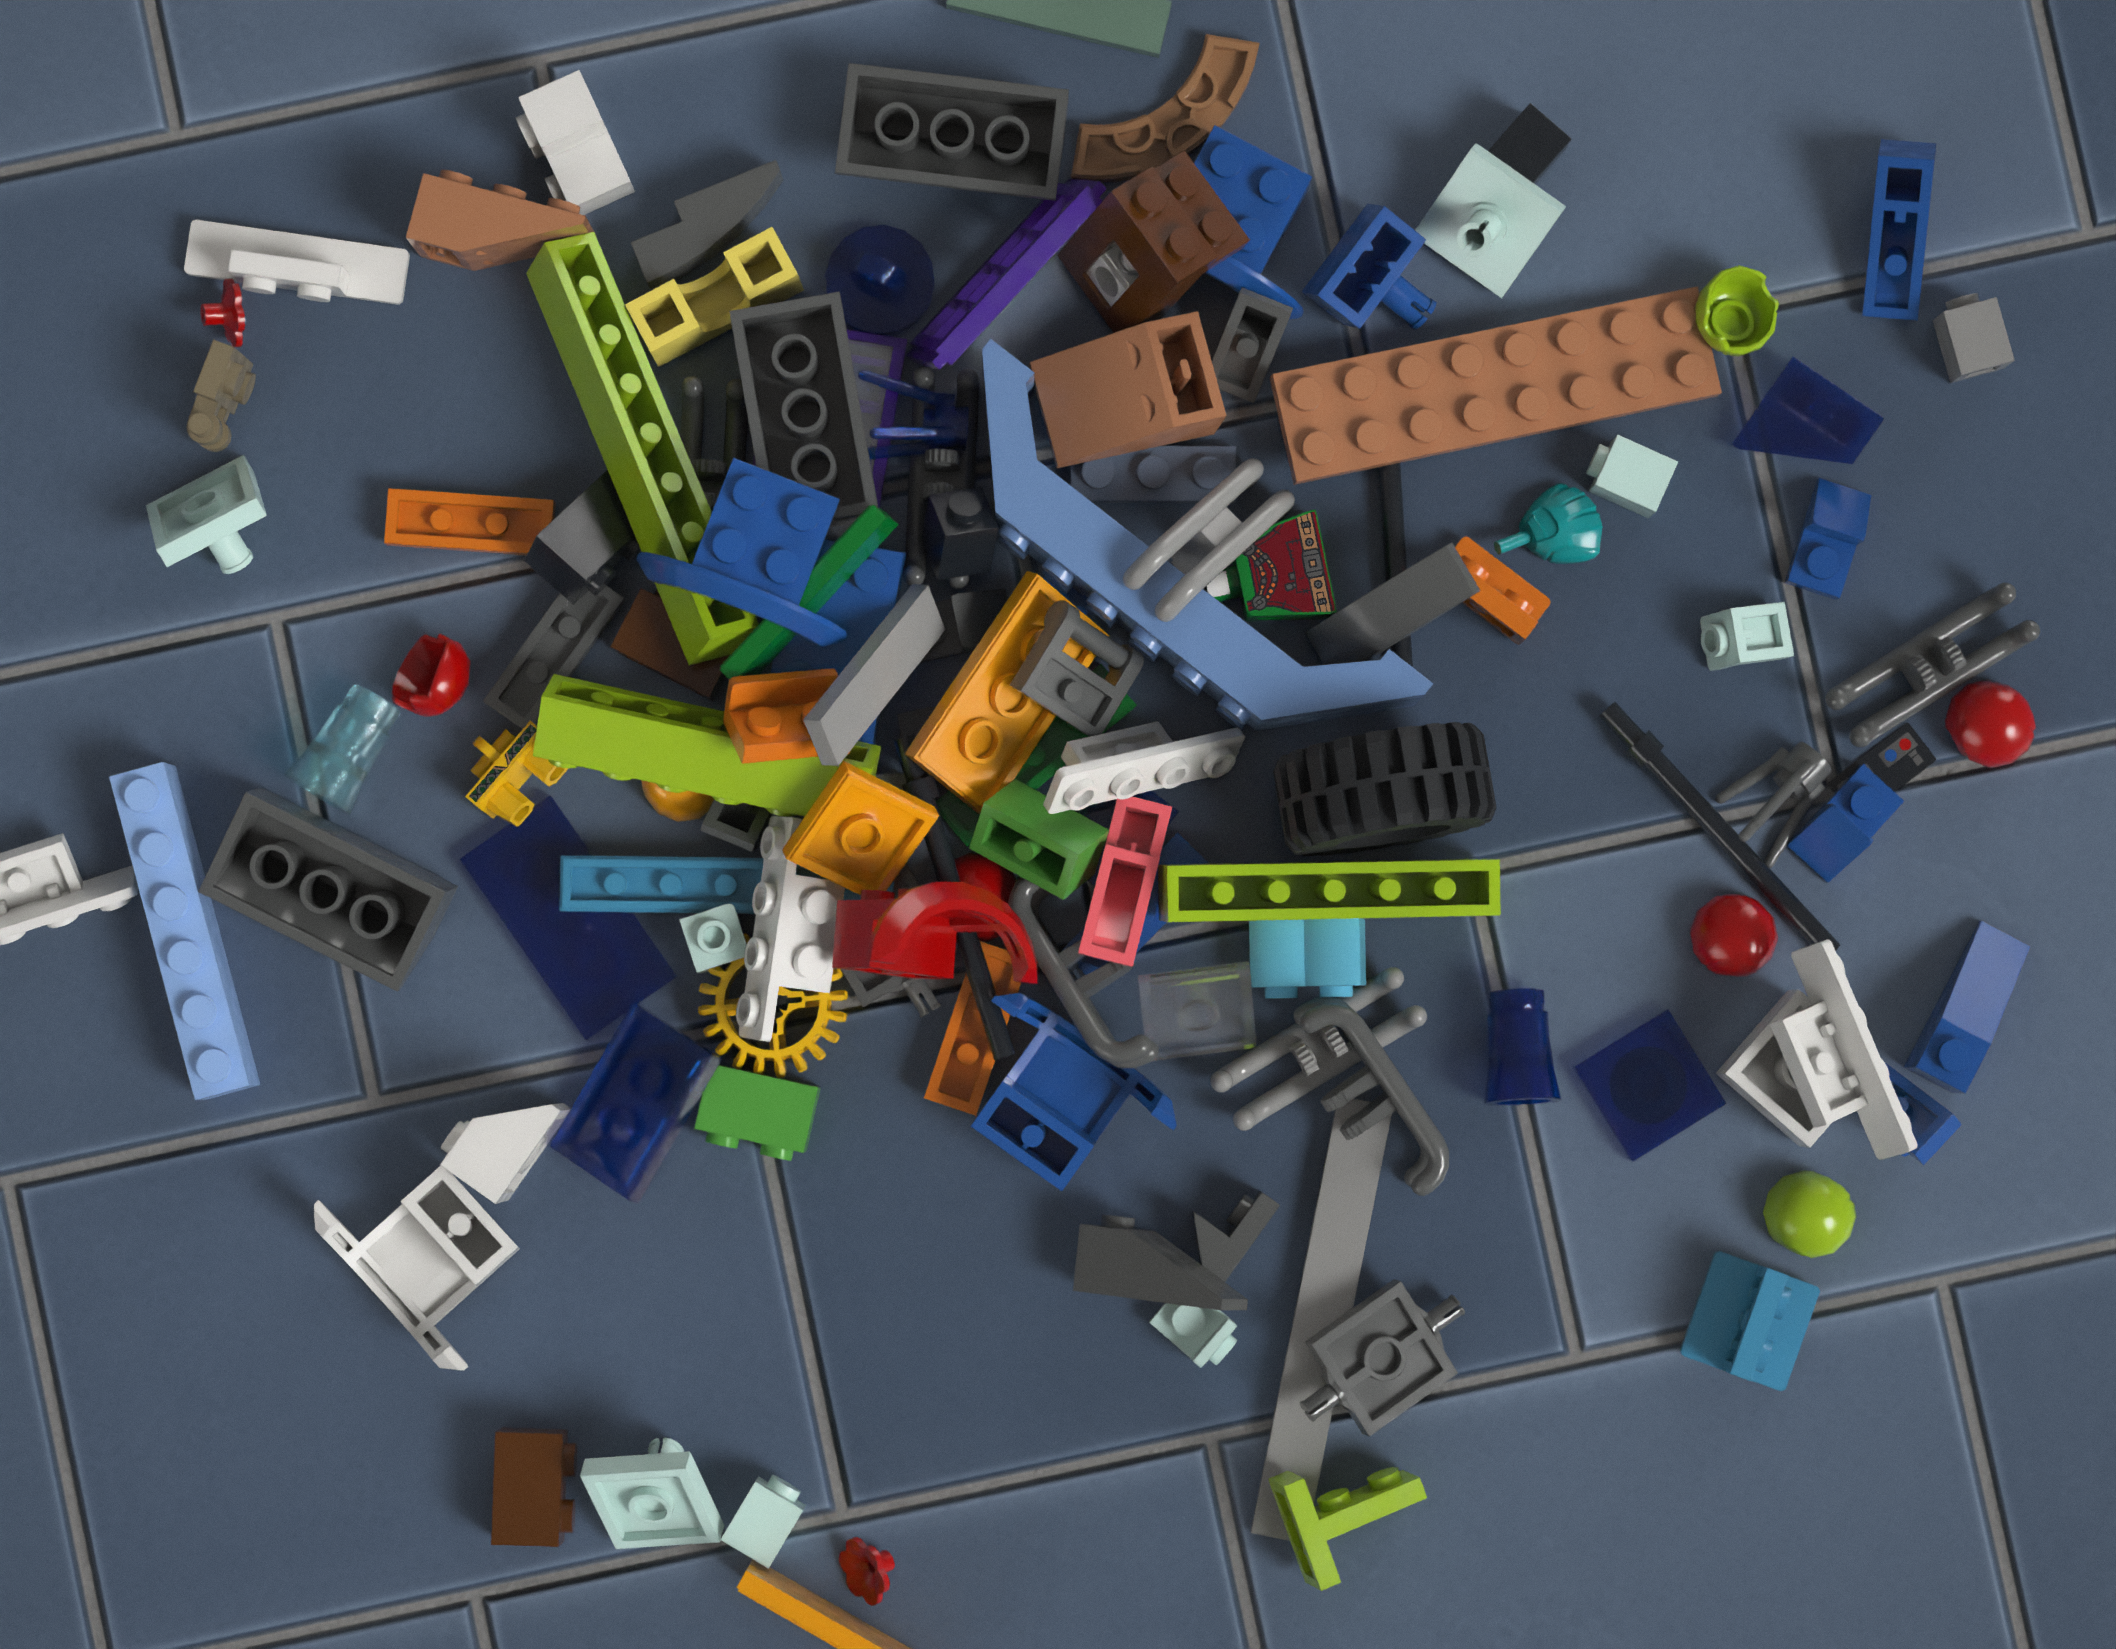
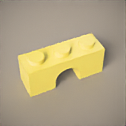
M773 227L723 252L725 260L707 275L685 284H677L672 279L625 304L658 367L732 329L729 311L783 302L804 291L799 275Z

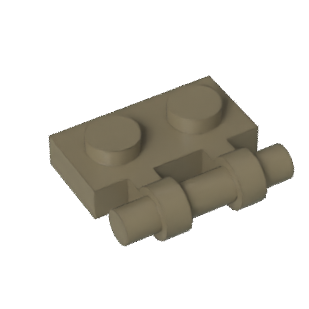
M214 339L193 391L197 394V397L189 415L186 428L192 440L208 451L219 452L227 448L231 442V430L226 424L229 414H235L238 403L243 405L247 403L255 385L256 374L251 373L253 363L235 347Z

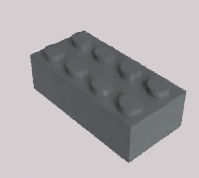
M840 292L729 311L756 466L840 499L830 528L852 524L869 505L872 506L874 504L878 507Z

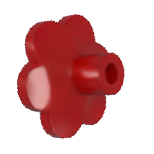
M226 278L223 282L221 302L201 304V321L204 326L222 325L227 341L231 342L233 347H241L243 344L242 332L245 329L241 289L239 284L234 282L233 278Z
M859 1537L847 1540L846 1549L839 1553V1564L846 1573L847 1586L854 1596H862L866 1603L871 1606L877 1605L882 1602L883 1593L887 1592L890 1587L887 1572L895 1567L893 1556L887 1550L878 1552L874 1546H867Z

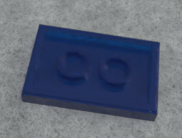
M632 1003L550 1147L628 1201L639 1204L722 1058L645 1007Z

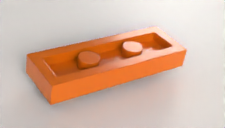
M388 488L384 544L387 546L527 555L535 537L555 519L556 502L549 499Z
M980 941L997 996L1018 993L1021 982L1013 981V966L1008 951ZM966 973L924 1098L977 1116L995 1060L993 1059ZM1001 1008L1007 1026L1010 1014Z

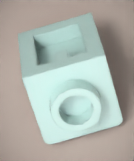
M1785 602L1730 608L1703 616L1700 619L1702 630L1701 645L1706 654L1710 671L1721 670L1735 665L1782 660L1794 656Z
M725 904L679 919L697 973L703 974L711 968L723 967V964L744 958L747 943L734 905Z
M1164 1303L1149 1320L1151 1325L1190 1357L1200 1368L1208 1360L1215 1365L1219 1364L1237 1342V1339L1231 1335L1237 1325L1221 1310Z

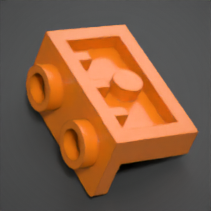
M1467 536L1463 537L1455 548L1479 587L1480 592L1462 603L1514 643L1520 645L1538 624L1539 618L1551 603L1550 599Z
M834 668L730 678L723 723L741 763L818 757L803 719L839 676Z

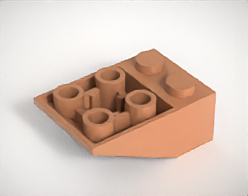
M440 170L439 177L423 173L406 239L422 258L477 271L534 258L544 242L594 232L587 217L579 214L581 207L571 202L548 198L547 205L525 200L527 193L520 189L503 184H494L493 191L472 186L473 179L469 176L450 170Z
M1198 311L1144 322L1029 363V368L1035 373L1034 386L1056 468L1214 435L1227 416Z

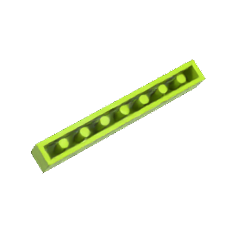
M594 232L544 242L526 274L642 552L654 553L692 564L712 511ZM655 583L689 665L732 654L759 625L756 616L688 590Z

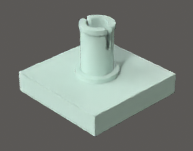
M1475 143L1415 231L1426 239L1425 245L1502 298L1566 206Z
M244 455L146 505L155 547L166 567L208 546L219 563L223 574L235 573L252 561V552L246 547L238 530L267 516L255 473Z
M656 1438L650 1442L648 1454L588 1458L584 1460L580 1477L616 1549L720 1542L724 1523L691 1452H684L683 1447L675 1440L663 1438L660 1453H658L660 1440Z

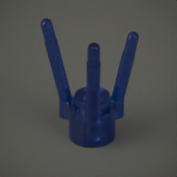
M867 370L859 371L858 377L863 381L934 405V410L923 409L922 427L872 428L869 435L873 439L921 441L868 448L870 460L925 454V450L929 449L966 450L969 408L968 406H956L955 394L936 393L882 374L879 375Z

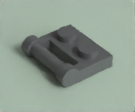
M1065 600L1055 602L1047 611L1044 619L1045 628L1010 683V686L1088 737L1100 735L1105 730L1141 671L1144 656L1129 644L1119 645L1081 619L1077 608ZM1069 638L1109 664L1110 671L1105 679L1062 651Z

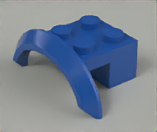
M1214 125L1194 164L1250 241L1240 251L1205 273L1238 293L1241 288H1245L1290 306L1293 310L1289 320L1300 318L1304 313L1303 307L1287 292L1261 274L1281 236H1284L1309 189L1312 176Z
M733 458L692 564L648 552H640L637 556V561L648 580L655 583L688 590L733 606L786 628L820 647L833 645L845 641L848 634L844 629L824 617L799 606L840 500L821 491Z
M1022 993L994 996L991 1000L1011 1016L1022 1019L1038 1028L1039 1031L970 1127L1060 1191H1063L1130 1094L1146 1107L1152 1116L1174 1131L1177 1124L1172 1100L1137 1069L1119 1068L1098 1057L1087 1045L1076 1025L1042 1003Z

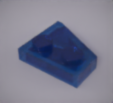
M1792 356L1731 445L1741 450L1853 464L1885 418Z

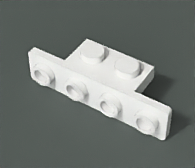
M193 220L190 225L184 271L188 275L218 280L233 278L234 282L243 283L242 289L261 294H275L276 288L296 290L297 297L311 301L330 302L331 296L400 305L404 299L410 254L407 250L401 248Z
M1157 721L1069 741L1066 743L1061 756L1067 766L1056 771L1043 806L1049 814L1068 810H1081L1097 803L1114 799H1128L1136 794L1161 788L1171 789L1182 783L1208 777H1220L1228 773L1234 766L1245 735L1236 727L1173 742Z
M771 816L769 826L764 830L761 838L760 851L764 862L761 882L757 884L752 899L753 911L756 914L753 937L748 941L744 954V963L748 970L745 993L739 998L736 1008V1019L740 1026L739 1037L766 1042L771 1041L779 986L830 993L833 975L832 962L837 900L844 899L845 888L827 879L795 875L797 864L787 860L782 849L801 823L802 819Z
M63 833L0 853V945L14 942L21 938L26 931L47 925L49 928L65 926L77 919L79 914L98 908L102 911H112L126 905L131 901L132 897L138 894V884L133 865L83 881Z
M1827 939L1792 952V960L1811 1005L1771 1023L1770 1026L1813 1127L1817 1128L1830 1124L1857 1111L1873 1151L1879 1160L1905 1154L1916 1149L1917 1142L1912 1133L1910 1119L1901 1107L1890 1081L1888 1068L1878 1053L1867 1027L1866 1016L1858 1006L1845 975L1844 964L1836 954L1832 942Z

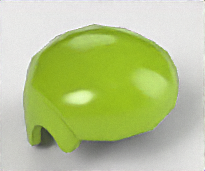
M1741 265L1721 270L1700 291L1694 307L1696 324L1705 341L1714 350L1720 351L1724 355L1739 357L1762 348L1775 332L1776 311L1778 310L1779 302L1772 297L1765 285L1766 276L1762 272Z
M1799 1171L1783 1176L1768 1192L1763 1210L1768 1232L1772 1239L1789 1251L1810 1258L1835 1253L1850 1238L1856 1220L1855 1205L1850 1199V1194L1847 1190L1831 1178L1814 1171Z

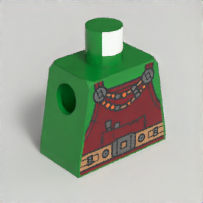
M1316 509L1273 524L1233 561V566L1226 567L1205 587L1206 592L1219 602L1240 598L1245 621L1327 619L1337 613Z

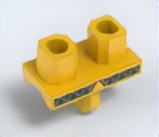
M531 720L516 737L505 729L492 745L480 735L472 743L484 755L470 770L480 780L465 797L494 819L498 816L516 827L523 823L533 811L535 805L519 791L527 779L534 774L550 787L556 784L568 770V768L554 766L548 759L533 756L537 725Z

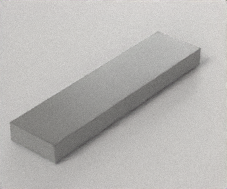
M912 584L803 719L822 765L839 766L945 631L929 585Z

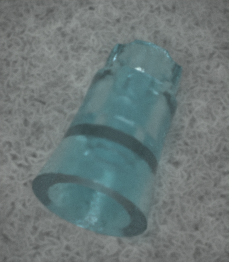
M354 684L347 693L342 705H336L325 725L304 753L283 775L325 803L345 814L351 815L361 787L374 761L390 736L387 731L395 723L400 710L369 689Z

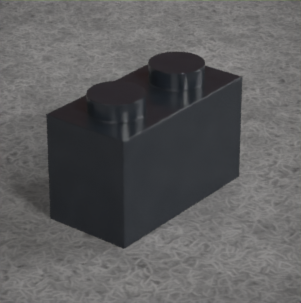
M608 469L535 537L524 560L573 605L588 591L594 596L598 595L616 575L617 570L613 567L625 557L629 562H632L642 552Z

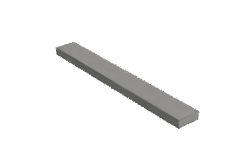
M1353 1098L1343 1107L1335 1109L1250 1530L1253 1534L1290 1541L1268 1478L1285 1471L1293 1472L1305 1479L1313 1504L1315 1501L1333 1407L1318 1417L1316 1421L1312 1422L1304 1413L1306 1410H1303L1300 1406V1401L1305 1400L1326 1385L1322 1369L1305 1341L1337 1320L1354 1306L1392 1113L1358 1137L1350 1140L1345 1139L1340 1131V1127L1349 1117L1366 1107L1370 1103L1368 1101Z

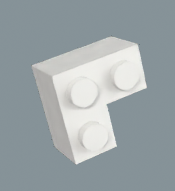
M580 70L518 97L525 113L515 118L535 159L544 155L548 159L554 174L544 179L553 198L580 206L579 214L585 215L635 192Z

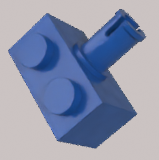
M1368 203L1302 290V293L1340 323L1358 329L1362 327L1380 301L1405 320L1414 330L1421 327L1428 318L1413 308L1411 304L1423 313L1426 311L1432 314L1437 303L1401 276V273L1425 243L1426 239L1385 206Z

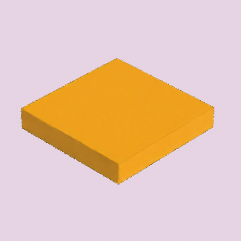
M843 761L782 851L787 860L861 895V890L887 891L938 819L939 814L935 806Z

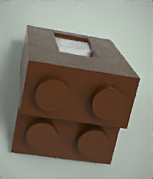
M1184 150L1154 169L1151 166L1112 190L1057 256L1113 333L1144 322L1161 319L1202 274L1240 251L1250 239Z

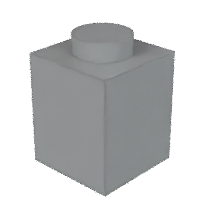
M1973 293L1949 300L1945 303L1947 311H1943L1933 320L1950 383L2004 369L2015 361L1997 297L1980 301L1978 293Z

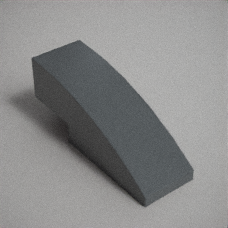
M776 160L675 200L674 203L682 222L631 242L650 290L672 279L676 281L715 257L748 227L765 208L783 182V177Z
M1450 543L1305 632L1324 665L1368 661L1480 592V589L1453 543Z

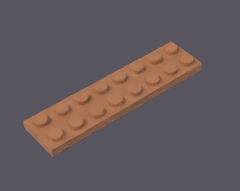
M1698 286L1274 373L1270 376V382L1293 484H1301L1717 397L1722 391L1712 347L1705 341L1696 324L1694 307L1699 296Z

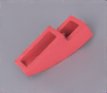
M1133 796L1128 799L1116 800L1078 954L1133 967L1172 806Z

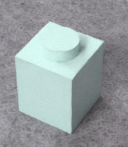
M1617 435L1610 442L1609 447L1602 444L1598 445L1586 471V474L1594 477L1588 492L1649 519L1657 511L1678 461Z
M772 1475L768 1482L758 1476L720 1540L769 1569L806 1506L797 1500L801 1491L775 1475Z

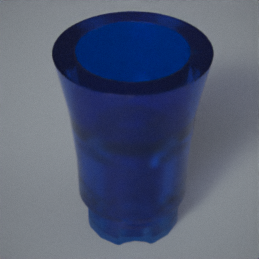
M1517 988L1490 992L1489 1003L1491 1013L1487 1015L1489 1039L1488 1075L1484 1105L1519 1106L1561 1101L1562 1098L1554 1069L1550 1041L1548 1011H1544V990Z

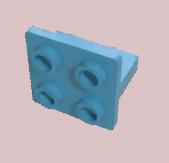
M1716 1251L1713 1254L1681 1344L1680 1354L1748 1381H1753L1778 1391H1784L1791 1376L1820 1289L1815 1285L1790 1277L1784 1273L1721 1251Z

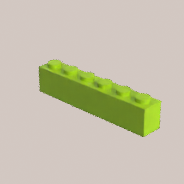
M553 674L541 696L533 750L534 757L548 759L551 764L557 767L576 768L579 766L602 771L605 776L615 780L638 779L656 783L661 789L669 792L681 793L692 791L710 795L714 800L723 804L737 805L746 803L764 807L770 813L781 817H792L795 815L805 817L842 764L841 762L839 766L822 765L819 757L742 764L723 723L724 711ZM858 741L843 761L876 777L881 746Z
M1500 859L1158 865L1159 920L1164 922L1498 916L1501 915Z

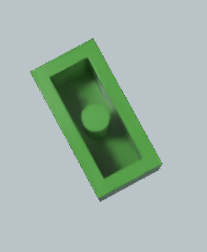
M1014 779L983 803L969 849L1064 900L1095 874L1109 829L1074 810L1049 814L1043 806L1046 795Z
M709 1063L694 1129L707 1132L705 1138L707 1143L737 1149L739 1139L761 1144L759 1152L761 1155L792 1161L794 1151L801 1153L807 1151L821 1087Z

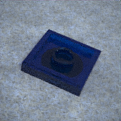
M1665 1009L1572 1067L1625 1154L1632 1162L1727 1104L1669 1009Z

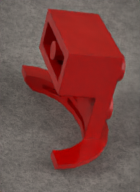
M930 882L911 889H898V898L894 899V892L861 890L860 900H837L832 968L910 979H953L957 932H997L1011 957L1013 981L1038 984L1037 960L1033 944L1021 919L1006 902L988 890L964 882Z

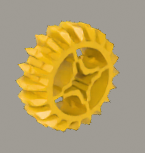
M744 933L746 943H748L751 938L748 934ZM744 958L730 962L726 969L718 966L707 970L711 974L720 977L717 986L702 983L700 984L699 992L706 995H715V1005L699 1006L698 1013L703 1016L716 1014L718 1023L708 1025L704 1028L703 1032L706 1037L715 1036L720 1032L724 1033L726 1039L718 1044L715 1049L718 1055L723 1056L733 1046L739 1050L733 1060L732 1066L734 1068L741 1069L746 1064L748 1057L751 1056L756 1058L753 1073L764 1075L767 1061H774L776 1077L781 1078L785 1077L787 1072L785 1060L792 1058L796 1069L799 1072H804L808 1067L802 1053L809 1049L816 1059L823 1060L826 1057V1053L816 1043L822 1036L832 1043H837L840 1039V1035L826 1027L829 1019L836 1022H846V1013L831 1011L832 1001L848 999V992L846 990L823 993L816 991H791L786 987L779 986L778 995L787 996L790 999L802 998V1001L789 1003L787 1010L780 1009L783 1015L776 1018L777 1032H775V1025H773L772 1038L769 1042L770 1050H767L739 1037V1033L730 1016L736 1015L739 998L728 999L729 992L735 978L745 968ZM841 969L833 970L832 982L843 977ZM819 1006L816 1021L808 1034L796 1044L787 1047L785 1035L787 1034L786 1023L789 1016L796 1010Z

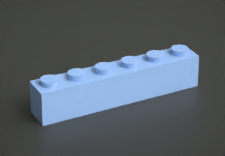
M161 762L109 776L194 1099L208 1100L259 1086L258 1073L212 900L198 892L205 874L176 766Z

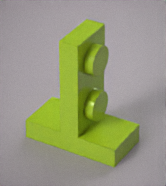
M1398 1467L1382 1469L1367 1477V1485L1349 1492L1348 1488L1327 1492L1317 1498L1318 1505L1315 1507L1303 1477L1293 1472L1285 1471L1268 1478L1304 1581L1320 1591L1341 1583L1327 1540L1427 1498L1420 1477L1405 1470L1399 1471Z

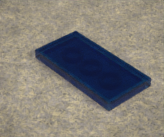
M550 795L533 807V811L520 826L516 827L510 823L464 855L460 860L585 1040H589L678 976L634 913L559 911L560 856L594 855L555 799Z

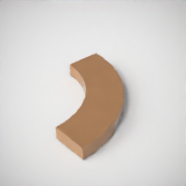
M1206 34L1202 51L1194 69L1184 84L1177 90L1176 94L1164 105L1148 115L1144 114L1125 122L1105 125L1080 124L1071 179L1100 181L1101 183L1130 180L1151 166L1154 169L1184 150L1188 155L1193 153L1206 142L1214 125L1221 127L1238 105L1252 75L1260 43Z

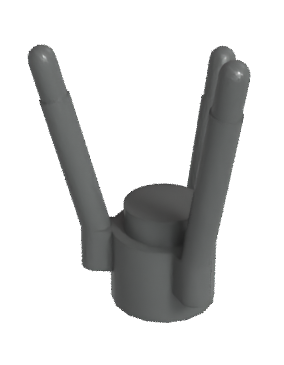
M1799 742L1790 752L1781 747L1768 761L1732 783L1715 797L1716 802L1722 804L1775 770L1778 771L1773 779L1780 789L1739 833L1740 841L1746 842L1765 824L1789 796L1795 800L1802 796L1764 860V863L1769 868L1774 866L1812 803L1824 792L1825 787L1822 785V782L1832 772L1827 761L1815 749L1804 742Z

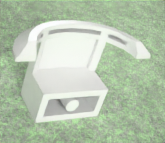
M440 1166L401 1200L402 1205L360 1242L318 1200L314 1204L315 1230L379 1297L437 1366L454 1370H465L469 1367L435 1325L520 1248L451 1172Z

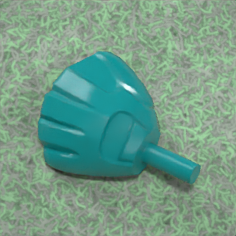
M1557 483L1544 491L1528 508L1520 520V532L1495 541L1494 549L1497 554H1502L1526 545L1533 554L1543 560H1548L1550 563L1576 564L1594 559L1600 553L1603 528L1600 514L1596 510V505L1583 491L1576 487L1569 488L1566 484Z

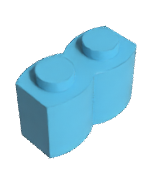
M1365 919L1249 921L1250 988H1264L1265 999L1298 998V987H1319L1320 997H1353V986H1366Z

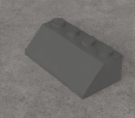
M848 63L835 174L1056 201L1069 104V89Z
M261 787L245 792L198 892L398 992L435 936L458 886Z

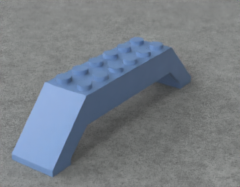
M992 339L983 347L982 373L994 516L999 527L998 534L1000 535L997 540L1019 559L1024 560L1029 554L1041 563V567L1044 569L1041 575L1061 592L1067 594L1073 587L1080 594L1088 597L1085 600L1088 604L1084 607L1088 613L1108 628H1111L1115 622L1130 633L1131 638L1128 643L1150 661L1154 662L1160 656L1174 667L1175 671L1171 676L1186 690L1195 696H1198L1202 690L1219 702L1215 711L1231 725L1242 730L1247 724L1253 730L1258 731L1412 707L1420 701L1434 684L1390 649L1381 660L1303 667L1204 589L1173 620L1168 622L1159 620L1155 615L1157 603L1185 574L1166 561L1141 588L1131 590L1123 583L1124 573L1149 546L1037 460L1028 400L1034 392L1035 373Z

